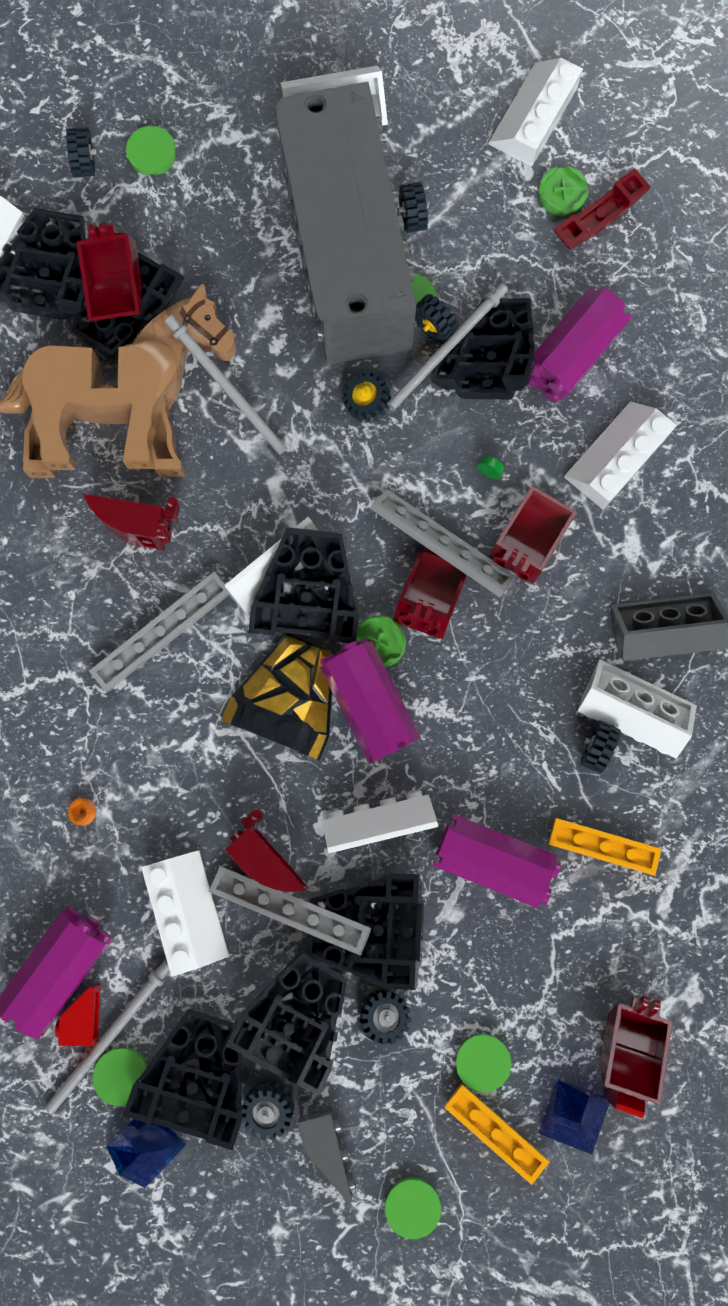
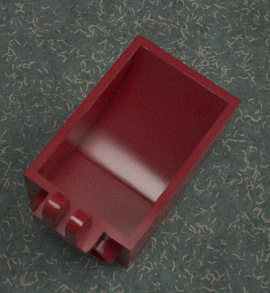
M105 222L99 223V227L95 224L89 225V238L83 241H76L88 321L140 314L142 284L136 241L128 233H116L114 225H107Z
M532 485L488 558L501 567L514 572L521 580L534 584L577 514V511Z
M82 493L94 514L119 539L134 546L163 551L165 550L166 543H170L172 528H169L170 523L178 524L180 505L176 498H169L166 509L163 510L160 506Z
M421 548L399 598L393 619L405 627L443 640L467 575L436 553Z
M253 810L240 822L246 831L239 830L227 840L229 846L225 851L246 875L261 885L287 892L307 890L309 887L259 830L254 827L262 820L264 815L261 810Z
M643 995L640 999L632 998L631 1006L618 1003L608 1013L602 1046L601 1075L605 1087L661 1106L673 1021L660 1017V1000L654 999L650 1002V997Z

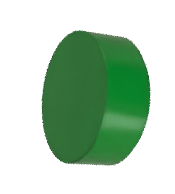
M483 456L477 465L478 470L491 479H500L505 470L504 465L491 456Z

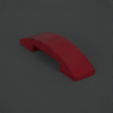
M635 168L616 181L613 188L577 216L573 214L554 229L555 234L569 250L581 245L625 213L650 189V185Z

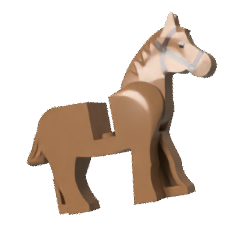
M204 284L199 286L192 298L182 300L170 306L152 319L142 329L133 344L118 348V388L103 385L104 368L92 348L45 346L30 355L24 368L15 376L8 390L0 399V412L5 414H23L31 404V417L24 431L23 471L30 478H56V470H76V462L68 449L66 432L74 419L98 424L129 423L123 462L128 469H155L159 477H185V469L176 453V438L169 412L182 386L183 372L189 350L180 339H175L173 336L175 333L164 321L170 315H173L182 326L185 325L188 328V334L205 353L212 352L221 361L231 360L237 352L234 335L231 330L217 319L216 305L213 301L207 299Z

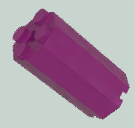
M590 286L535 351L536 364L528 385L540 389L552 403L566 400L627 327L632 318L630 312L625 314L623 311L626 306L624 301L605 287H601L596 291V286Z
M367 638L357 643L354 641L342 647V652L336 655L333 653L320 660L322 665L320 669L368 764L421 738L372 641L369 642Z
M451 814L450 820L454 821L453 825H446L435 854L440 857L439 862L433 860L432 866L538 908L540 904L547 905L552 889L548 888L551 879L557 878L561 868V863L556 861L557 855L458 815Z
M68 905L59 914L0 995V1018L6 1023L11 1018L16 1023L14 1029L19 1033L34 1039L44 1036L113 939L112 936L106 931L99 929L101 923L95 918L87 916L85 919L79 911Z

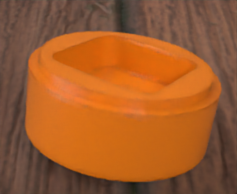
M77 798L72 801L68 809L69 820L75 825H89L96 815L95 804L90 799Z

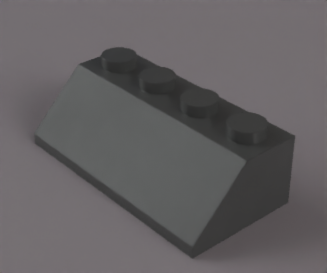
M714 592L610 605L615 643L623 661L728 648V615Z

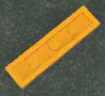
M554 818L548 840V845L654 876L662 850L558 818Z
M461 1083L445 1102V1109L531 1185L550 1163L541 1152L464 1084Z

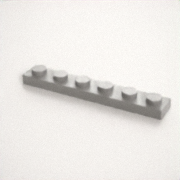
M388 489L373 502L371 510L498 597H501L513 583L515 575Z
M215 571L89 670L91 675L103 690L108 693L227 598L229 593L224 586L225 583Z
M221 866L209 890L212 894L360 956L371 931V928L282 891L261 885L253 879Z

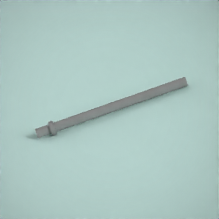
M501 283L493 292H489L485 296V301L387 402L391 409L395 410L492 307L496 308L500 304L499 300L508 291L504 284Z
M170 315L164 322L175 333L173 335L175 339L181 340L275 451L281 455L287 449L286 446L188 334V328L185 325L182 326L173 315Z
M166 960L162 962L155 972L152 971L148 975L149 980L44 1108L48 1113H55L156 987L162 986L164 977L170 971Z

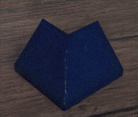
M557 1078L539 1134L593 1155L610 1103L602 1095Z
M132 1119L106 1148L119 1175L146 1188L186 1144L170 1128Z

